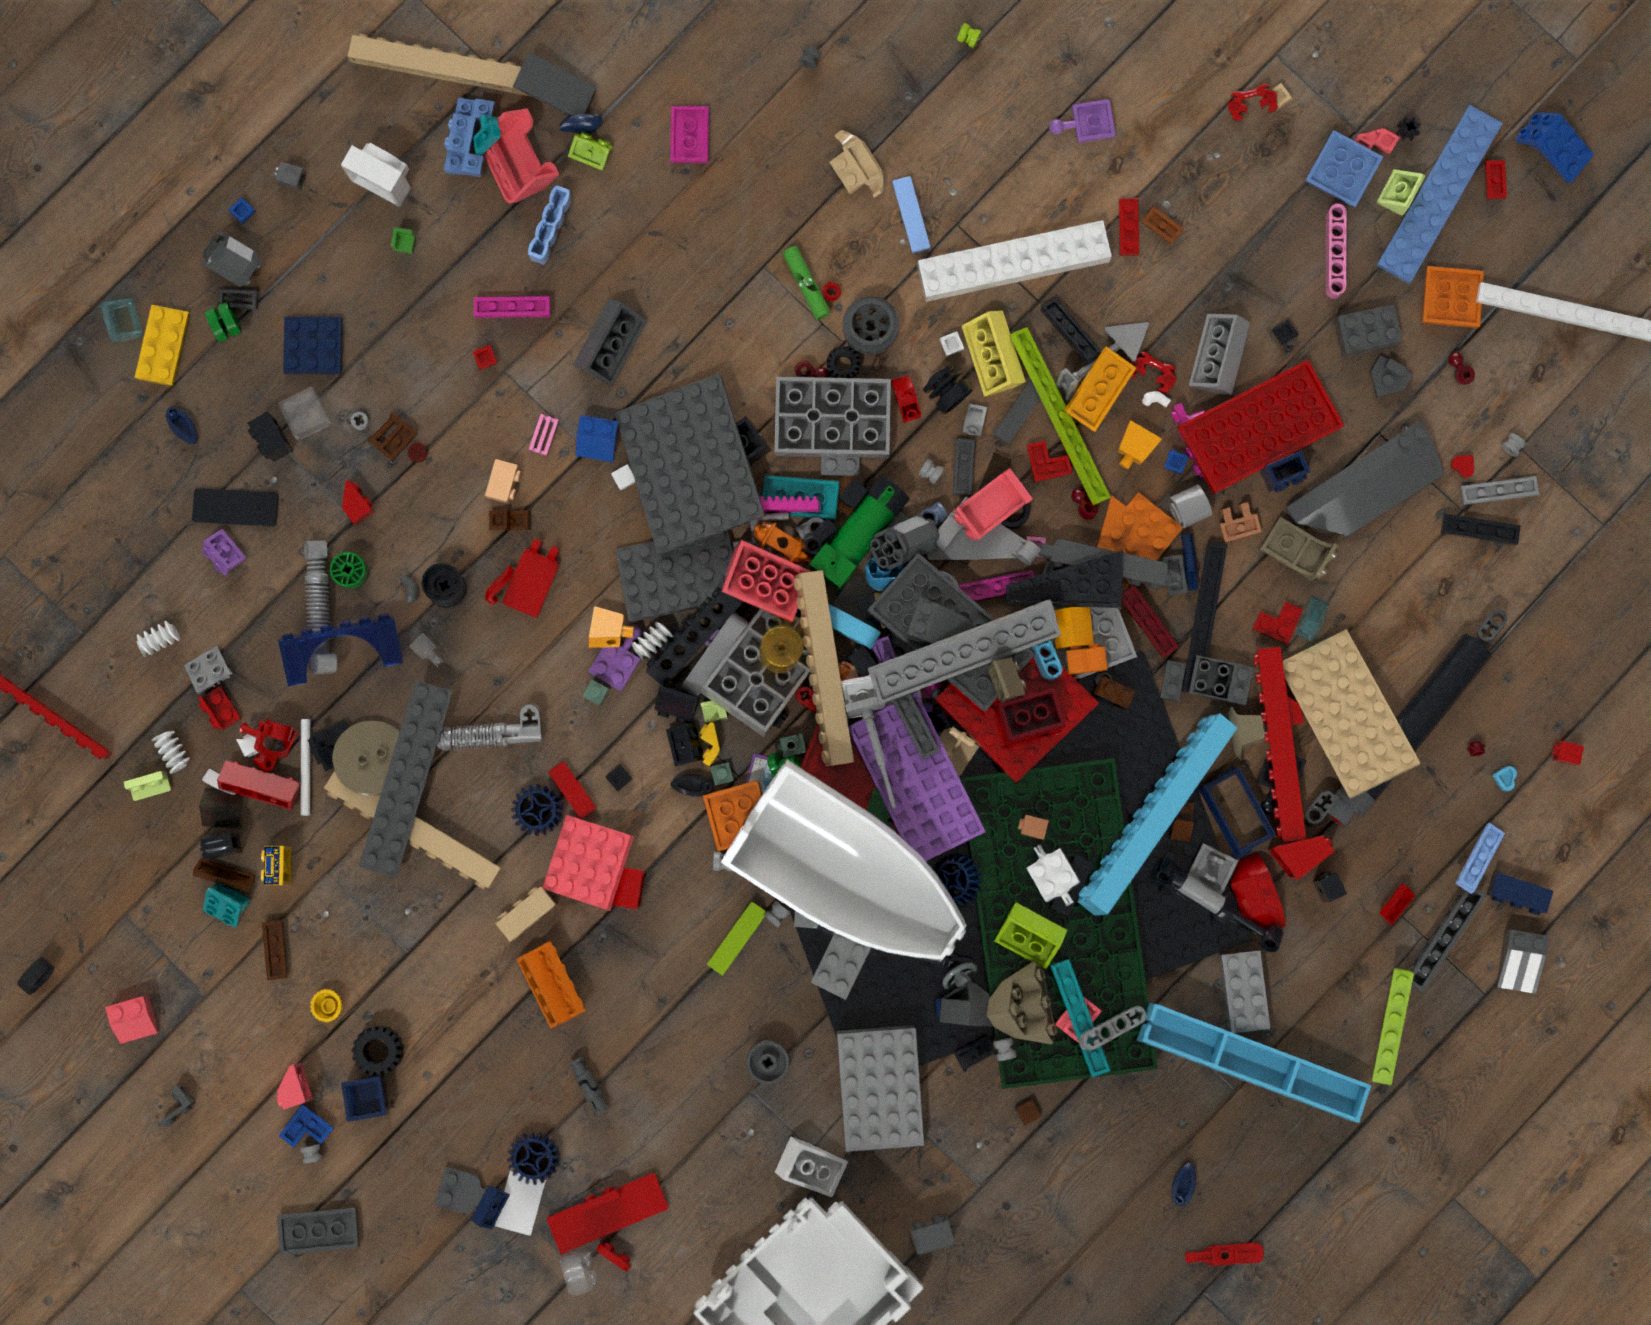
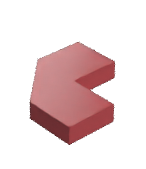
M1381 128L1369 133L1359 134L1354 141L1370 150L1375 146L1390 155L1400 137L1385 128Z

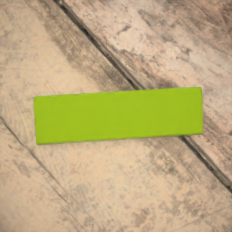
M752 901L707 965L723 976L765 917L763 915L767 911Z

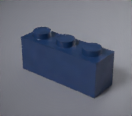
M1493 873L1486 895L1492 896L1491 900L1503 903L1504 900L1510 902V906L1513 908L1521 909L1525 907L1529 909V913L1540 916V913H1547L1554 891L1501 873Z

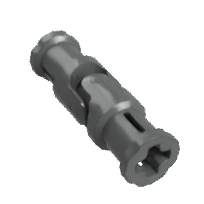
M584 1056L568 1063L576 1075L575 1079L586 1100L590 1102L594 1115L596 1116L609 1109L610 1107L606 1105L601 1095L602 1091L592 1071L588 1070L584 1062Z

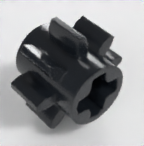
M1405 117L1403 123L1399 122L1397 124L1400 129L1396 134H1400L1402 140L1409 138L1412 141L1414 135L1418 136L1420 134L1417 128L1421 124H1417L1415 117L1412 119Z

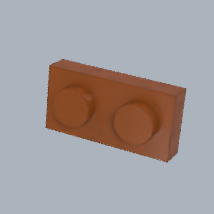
M1155 207L1150 210L1142 221L1143 225L1170 245L1175 242L1184 230Z

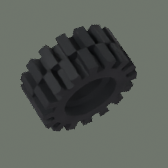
M842 345L839 348L835 347L827 357V370L830 376L834 378H855L861 366L859 354L855 352V349H851L850 346L843 347ZM847 357L851 361V366L848 370L842 371L837 368L836 362L839 358Z

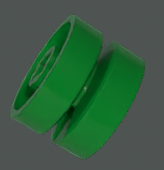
M228 302L218 305L219 313L214 307L205 311L210 328L219 343L229 339L228 332L232 337L242 334L238 319Z
M343 552L332 560L330 574L338 585L345 589L353 590L365 584L369 576V568L367 563L357 554Z

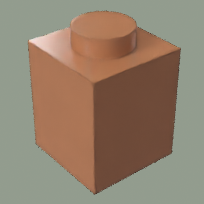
M1024 815V819L1020 818L1018 829L1021 830V835L1044 840L1049 820Z

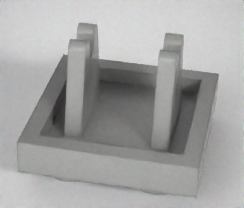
M1202 843L1188 874L1222 895L1238 860Z

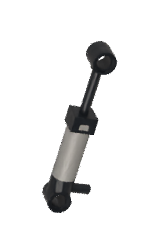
M1163 858L1160 860L1154 876L1155 880L1161 884L1159 890L1162 893L1172 886L1213 912V918L1222 924L1233 918L1260 935V946L1265 951H1278L1283 938V930L1280 927L1268 925L1263 929L1236 912L1239 901L1228 894L1224 897L1178 868L1177 862L1173 859Z

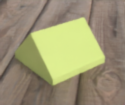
M1394 169L1377 203L1403 216L1413 201L1425 175Z

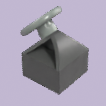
M960 964L945 975L942 982L943 987L954 991L941 999L940 1022L969 1026H993L987 1017L988 1002L991 996L980 986L972 982L978 971L975 964ZM964 969H972V970H969V971H966V972H960L961 970H964ZM955 975L954 980L948 984L951 977Z

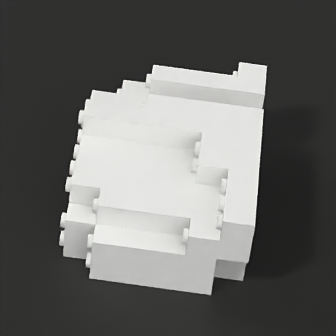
M811 1197L809 1200L804 1198L797 1205V1209L794 1212L791 1209L783 1217L785 1221L780 1225L776 1223L769 1230L770 1235L766 1239L762 1237L755 1243V1247L752 1250L748 1248L741 1255L740 1264L738 1266L732 1265L725 1272L727 1276L723 1280L719 1278L712 1284L711 1287L713 1289L707 1297L703 1295L696 1302L694 1314L704 1325H886L892 1319L897 1322L910 1309L909 1302L924 1288L922 1282L907 1266H904L891 1251L889 1252L843 1201L839 1204L835 1202L826 1213Z

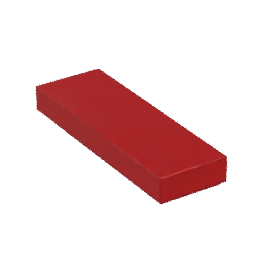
M564 761L548 771L580 819L597 809Z

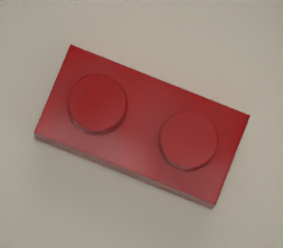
M1505 160L1486 161L1484 163L1486 200L1506 199Z
M1402 883L1390 900L1382 907L1379 915L1388 924L1393 925L1416 895Z

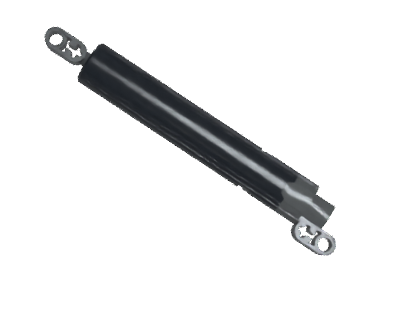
M1494 610L1480 626L1476 638L1463 634L1396 716V720L1414 752L1418 750L1491 659V651L1486 645L1491 644L1504 628L1507 622V614L1504 611ZM1498 616L1503 622L1496 624L1493 621V617ZM1490 627L1492 630L1490 631L1489 636H1486L1485 638L1482 637V635L1485 634ZM1394 778L1349 799L1342 785L1334 794L1329 791L1322 792L1306 812L1307 823L1311 826H1318L1328 816L1336 824L1345 828L1355 815L1365 816ZM1323 798H1330V804L1327 803L1322 810L1320 807L1323 805ZM1312 812H1317L1320 815V819L1313 821L1309 815Z

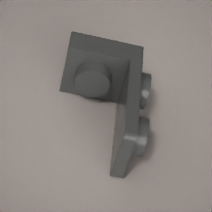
M182 1083L177 1084L171 1089L173 1092L172 1097L178 1104L181 1103L182 1106L159 1122V1127L165 1125L169 1127L177 1121L176 1116L180 1113L185 1115L192 1109L191 1105L195 1101Z

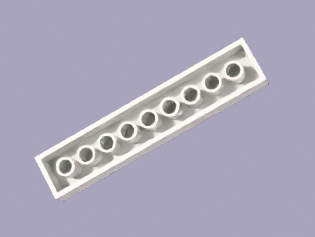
M1102 220L918 260L917 267L925 302L1108 263L1112 256Z

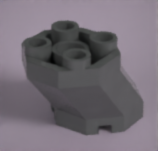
M218 231L216 234L219 236L217 238L212 237L202 253L205 259L204 261L200 260V264L239 287L243 284L247 286L252 280L251 275L253 271L257 270L262 263V260L259 259L260 254L225 233Z
M918 515L875 534L870 542V550L876 563L882 568L891 570L911 561L917 553L923 556L936 550L937 545L935 544L940 534L934 521Z

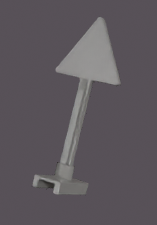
M1143 322L1105 327L1104 331L1115 343L1109 349L1115 353L1122 350L1131 362L1134 363L1149 323ZM1097 359L1085 365L1076 373L1073 372L1071 374L1067 368L1060 372L1056 386L1058 389L1063 387L1067 392L1065 397L1067 401L1073 397L1078 383L1088 374Z
M877 696L847 704L845 707L848 718L862 715L863 721H866L876 760L883 774L892 809H894L896 805L886 773L885 759L873 721L875 718L873 711L886 708L885 703L879 704Z

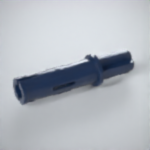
M1193 534L1181 535L1185 563L1184 572L1187 575L1189 591H1196L1199 589L1197 578L1199 569L1196 566Z

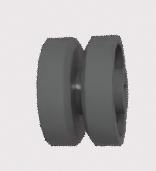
M764 1040L757 1043L750 1050L747 1057V1069L750 1076L762 1084L779 1082L786 1075L789 1068L787 1050L780 1043L773 1040ZM767 1058L771 1059V1065L765 1064Z

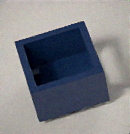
M1302 451L1266 465L1260 471L1268 491H1275V493L1285 490L1291 483L1293 486L1302 483L1311 472ZM1289 467L1294 469L1293 474L1288 473L1287 469Z
M384 1075L341 1083L347 1122L390 1114Z

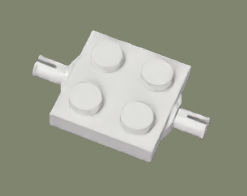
M1038 845L1034 850L1039 859L1036 863L1027 867L1028 872L1046 902L1055 897H1062L1066 906H1069L1074 901L1068 892L1072 887L1081 882L1060 848L1050 854H1046L1041 845Z

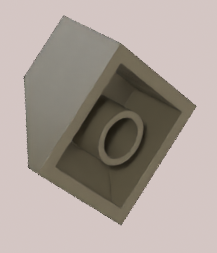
M1012 657L993 661L988 666V671L1000 703L1025 695V683L1023 680H1020L1018 675L1020 672L1019 666L1016 661L1013 662Z

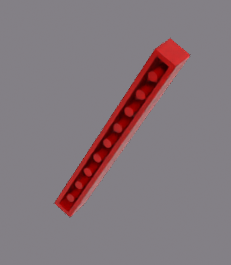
M1281 646L1257 649L1256 654H1253L1254 665H1258L1259 673H1256L1257 685L1260 684L1261 686L1258 698L1259 703L1263 704L1264 711H1261L1263 723H1266L1264 741L1268 742L1269 750H1266L1267 761H1271V769H1268L1270 781L1273 780L1274 788H1271L1272 800H1276L1277 806L1273 808L1274 817L1279 822V827H1276L1277 838H1281V842L1306 839Z

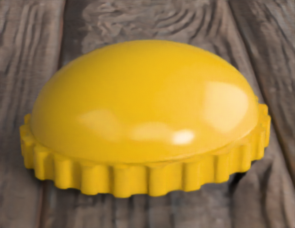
M329 989L320 990V992L314 994L310 1002V1008L315 1019L326 1023L337 1020L343 1010L341 996Z

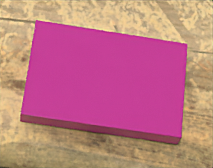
M671 106L670 162L708 163L709 106Z

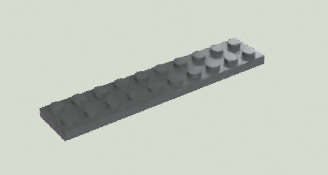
M415 680L359 867L397 877L453 691Z

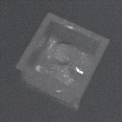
M312 386L278 402L293 436L298 441L332 425L317 391Z
M584 1247L563 1254L559 1261L570 1298L593 1291L597 1285L598 1276L596 1270L592 1271L591 1268L593 1260L590 1251H586Z

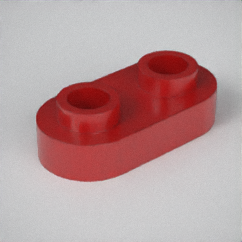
M600 1242L596 1248L597 1252L623 1271L628 1272L632 1266L630 1263L631 1259L624 1253L618 1254L615 1252V1247L609 1242Z

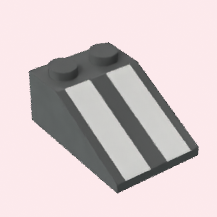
M1504 930L1496 987L1536 994L1547 955L1549 936Z

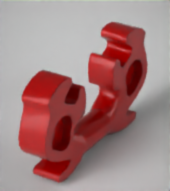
M1263 84L1256 89L1232 93L1231 97L1235 99L1228 104V110L1232 115V119L1234 121H1242L1243 117L1239 114L1242 112L1248 114L1247 106L1242 104V102L1255 96L1263 97L1260 100L1262 110H1264L1265 106H1270L1268 108L1269 113L1278 109L1276 92L1266 90L1269 88V85Z
M1141 352L1140 355L1143 357H1137L1134 363L1130 361V364L1136 367L1131 376L1132 379L1136 378L1135 373H1140V377H1143L1146 372L1144 365H1151L1163 373V376H1158L1155 385L1161 383L1163 386L1158 389V392L1167 394L1170 391L1169 389L1175 385L1176 377L1171 372H1175L1176 368L1174 366L1154 359L1147 352Z

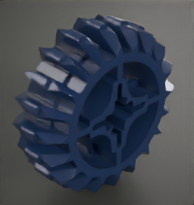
M536 784V790H534L533 786L529 785V792L523 788V796L518 793L516 794L520 800L519 802L516 800L512 802L518 805L517 808H511V811L517 812L512 818H519L515 825L523 824L520 830L525 831L528 828V835H531L533 830H535V836H539V830H541L543 835H546V828L552 832V824L556 827L559 826L555 820L556 818L559 820L563 818L557 815L558 812H564V809H558V806L562 805L563 802H556L560 796L559 794L552 796L555 791L554 789H550L547 792L548 786L544 785L543 789L540 790V784ZM536 794L545 795L551 803L540 804ZM531 797V807L522 812L524 802ZM536 804L538 805V807L544 808L541 811H539V816L537 815V813H532V811L536 809ZM553 809L551 818L547 823H544V813ZM534 816L539 826L530 825L524 817Z
M960 853L955 855L948 854L947 857L941 858V862L936 863L938 869L933 870L951 895L956 906L972 902L973 898L978 896L976 891L981 889L978 883L982 882V880L978 879L981 872L976 871L978 865H973V859H968L967 855H961ZM954 864L960 866L958 870L951 869ZM955 890L963 891L960 895L953 893Z
M531 1131L530 1138L527 1133H524V1140L517 1137L516 1141L519 1144H511L515 1150H508V1154L513 1155V1157L507 1158V1161L514 1163L509 1166V1169L516 1168L512 1175L516 1176L519 1173L518 1181H522L526 1177L525 1184H529L530 1179H532L533 1185H536L537 1178H539L541 1183H544V1176L547 1179L551 1178L549 1171L554 1174L557 1170L552 1166H559L560 1164L554 1161V1159L560 1158V1154H554L559 1148L554 1147L552 1149L551 1145L555 1141L552 1140L548 1143L549 1135L542 1139V1132H539L537 1137H535V1132ZM531 1142L540 1143L546 1150L537 1151ZM525 1144L527 1156L522 1160H518L519 1151ZM531 1153H534V1155L537 1154V1156L541 1155L536 1160V1163H533V1161L531 1162L530 1160L526 1161L532 1156ZM549 1155V1164L545 1171L542 1172L541 1159ZM521 1166H532L536 1174L526 1172Z

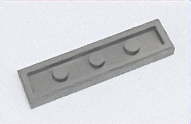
M1533 476L1460 486L1462 506L1538 496L1539 489L1537 477Z

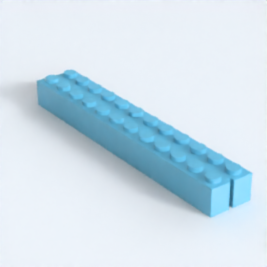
M1220 713L1203 717L1199 721L1196 732L1191 733L1187 738V745L1177 752L1175 762H1172L1166 768V775L1156 782L1154 792L1145 798V805L1142 809H1138L1135 812L1133 822L1124 828L1121 839L1116 840L1112 845V852L1102 859L1100 869L1091 875L1089 879L1091 882L1079 892L1080 897L1077 902L1093 915H1108L1238 728Z
M1149 1003L1145 1018L1147 1023L1142 1024L1137 1041L1343 1119L1359 1123L1371 1085L1158 1004Z

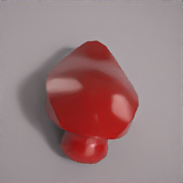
M510 565L486 590L485 601H488L490 605L498 601L495 594L502 590L511 580L514 569Z

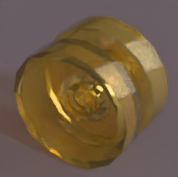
M785 625L769 629L763 635L759 647V658L763 666L775 673H786L792 670L801 658L803 640L796 630Z

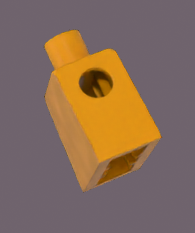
M1130 420L1117 451L1123 455L1119 465L1129 470L1133 462L1141 465L1162 438Z
M594 607L589 633V647H620L622 637L633 638L634 627L624 626L623 614Z

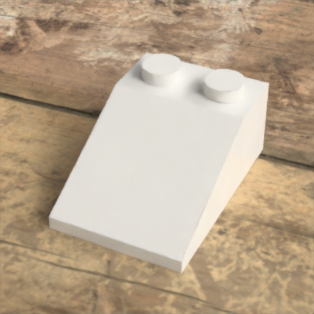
M790 1137L775 1173L783 1180L833 1197L848 1161L805 1141Z

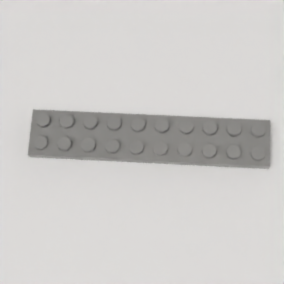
M1049 599L867 669L878 702L883 704L1061 636L1052 602Z

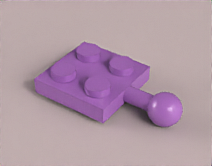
M1110 99L1072 105L1073 121L1062 122L1059 119H1054L1049 124V130L1053 134H1060L1064 129L1075 128L1078 143L1115 138L1116 136Z
M631 625L634 627L633 638H626L622 647L602 648L588 671L621 692L641 658L628 651L632 645L631 643L642 636V630L638 625Z

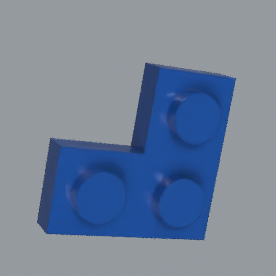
M303 1104L280 1133L279 1137L293 1148L297 1146L306 1133L320 1144H323L334 1127Z

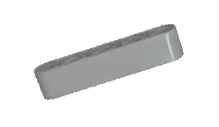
M734 612L685 679L681 688L698 698L703 685L749 625V622Z

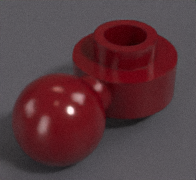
M1453 352L1449 355L1448 362L1452 367H1456L1454 373L1455 381L1460 385L1470 384L1475 378L1473 368L1462 364L1464 358L1461 353ZM1464 372L1468 373V378L1463 377Z
M800 361L795 366L797 377L829 378V372L826 368L814 369L809 361ZM803 367H807L805 372H801Z
M1074 489L1071 493V498L1075 503L1080 504L1078 513L1082 518L1092 520L1098 513L1097 505L1093 506L1090 500H1086V492L1083 489Z

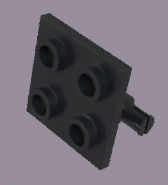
M346 721L316 733L307 740L311 747V755H314L318 765L322 764L325 772L334 768V746L341 734L349 728Z

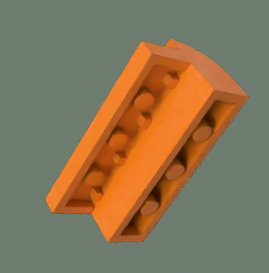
M551 941L516 959L550 1029L585 1011L583 1001L578 997L574 983L569 979L566 967L561 963L557 955V949L552 945Z

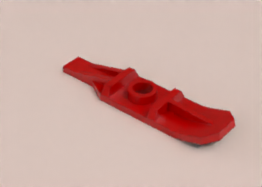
M1259 1243L1214 1245L1200 1252L1185 1253V1263L1204 1262L1211 1266L1260 1263L1264 1258V1250ZM1227 1252L1228 1258L1222 1259L1221 1254Z

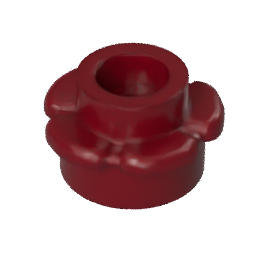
M1475 741L1469 744L1467 751L1472 757L1479 756L1485 753L1484 747L1486 745L1481 744V741Z

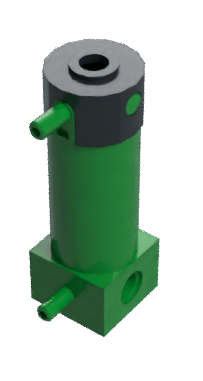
M879 476L829 544L825 543L809 564L810 570L813 572L823 570L824 580L840 592L856 572L858 564L871 549L870 542L873 540L874 535L885 530L910 500L907 494L893 482Z

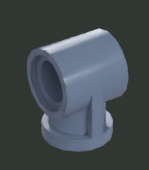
M940 502L923 510L920 514L921 516H932L936 526L948 517L946 510Z

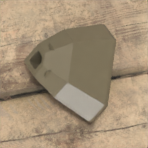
M1035 961L1001 982L989 999L987 1017L995 1028L1013 1038L1054 1044V1036L1057 1033L1052 1014L1045 973Z

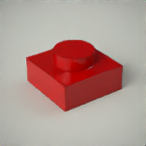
M490 345L473 351L479 370L498 364Z

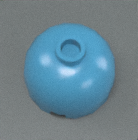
M872 557L871 561H867L865 566V579L871 588L884 592L901 573L903 565L891 570L882 568Z

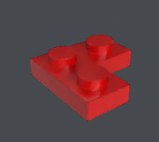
M1045 441L1026 445L1035 483L1072 474L1068 455L1049 459Z
M1284 602L1278 618L1260 611L1252 630L1288 645L1303 609Z

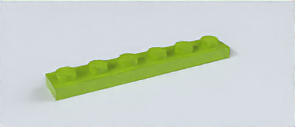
M1398 968L1393 970L1372 1082L1392 1085L1414 976L1413 971Z

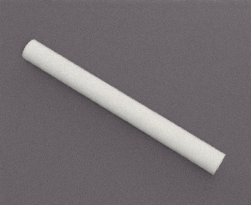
M301 719V816H310L311 747L307 740L311 736V719Z

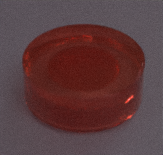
M415 443L409 447L408 456L413 462L421 463L426 460L428 451L424 445Z

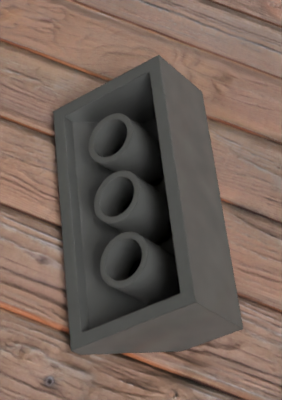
M608 299L573 365L585 374L612 387L647 320L622 302Z

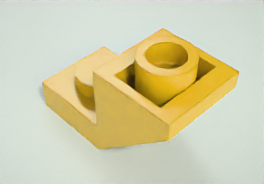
M712 722L709 725L705 724L700 731V734H702L700 738L713 746L712 749L708 748L702 757L705 759L703 763L709 767L712 766L720 753L716 728Z

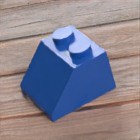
M580 415L575 456L613 463L619 433L618 421Z

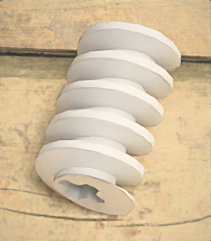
M164 621V628L158 624V631L151 627L150 635L146 631H143L144 638L139 634L136 635L138 647L145 658L147 653L152 655L154 650L160 651L161 646L166 648L168 643L173 645L175 643L174 639L177 641L181 640L173 624Z
M657 621L655 622L656 629L649 627L650 634L643 632L645 639L638 637L639 644L631 643L634 651L645 663L644 656L651 658L650 651L657 653L656 646L661 648L663 646L661 642L669 643L667 636L671 638L673 636L663 624Z
M175 731L164 732L151 740L157 741L154 746L155 748H160L158 751L159 755L165 754L162 760L168 761L166 767L172 768L169 771L170 774L187 766L186 763L190 760L189 757L183 758L186 751H179L183 745L175 744L179 738L171 737Z

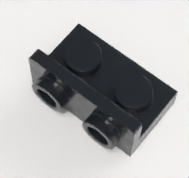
M695 723L682 724L666 729L675 767L703 760V749L699 743V732Z

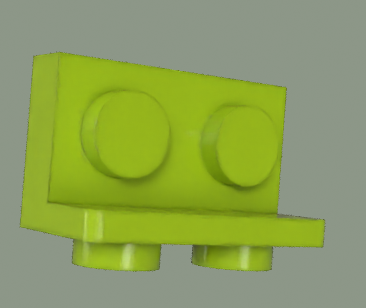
M581 132L574 136L568 157L603 171L609 154L613 151L614 147L609 145V142L604 139L596 140L592 138L591 134Z

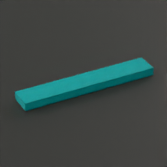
M1069 959L1050 966L1079 1042L1080 1036L1094 1028L1071 962ZM1096 1036L1088 1038L1086 1044H1090L1091 1041L1097 1039ZM1102 1046L1093 1050L1081 1048L1092 1078L1111 1071Z

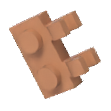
M1248 502L1238 505L1242 518L1236 520L1232 519L1230 507L1220 510L1224 523L1219 524L1224 543L1262 532L1257 514L1251 515Z

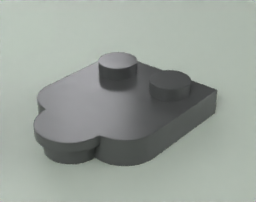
M446 1166L435 1206L460 1213H469L475 1206H478L486 1190L481 1187V1179L477 1175Z

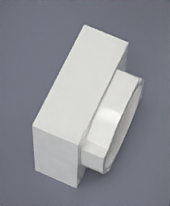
M366 143L362 150L352 145L341 163L342 168L352 182L401 207L411 189L405 178L409 171L407 164L371 143Z

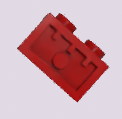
M222 686L217 687L205 696L198 697L200 700L199 706L204 713L207 712L210 716L209 722L214 729L217 728L223 731L242 719Z

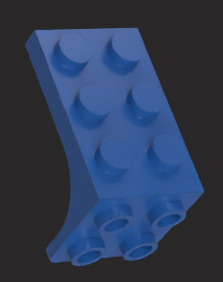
M1539 112L1534 114L1530 118V122L1525 128L1520 130L1515 139L1517 143L1527 144L1542 153L1566 183H1572L1594 156L1593 152L1560 113Z

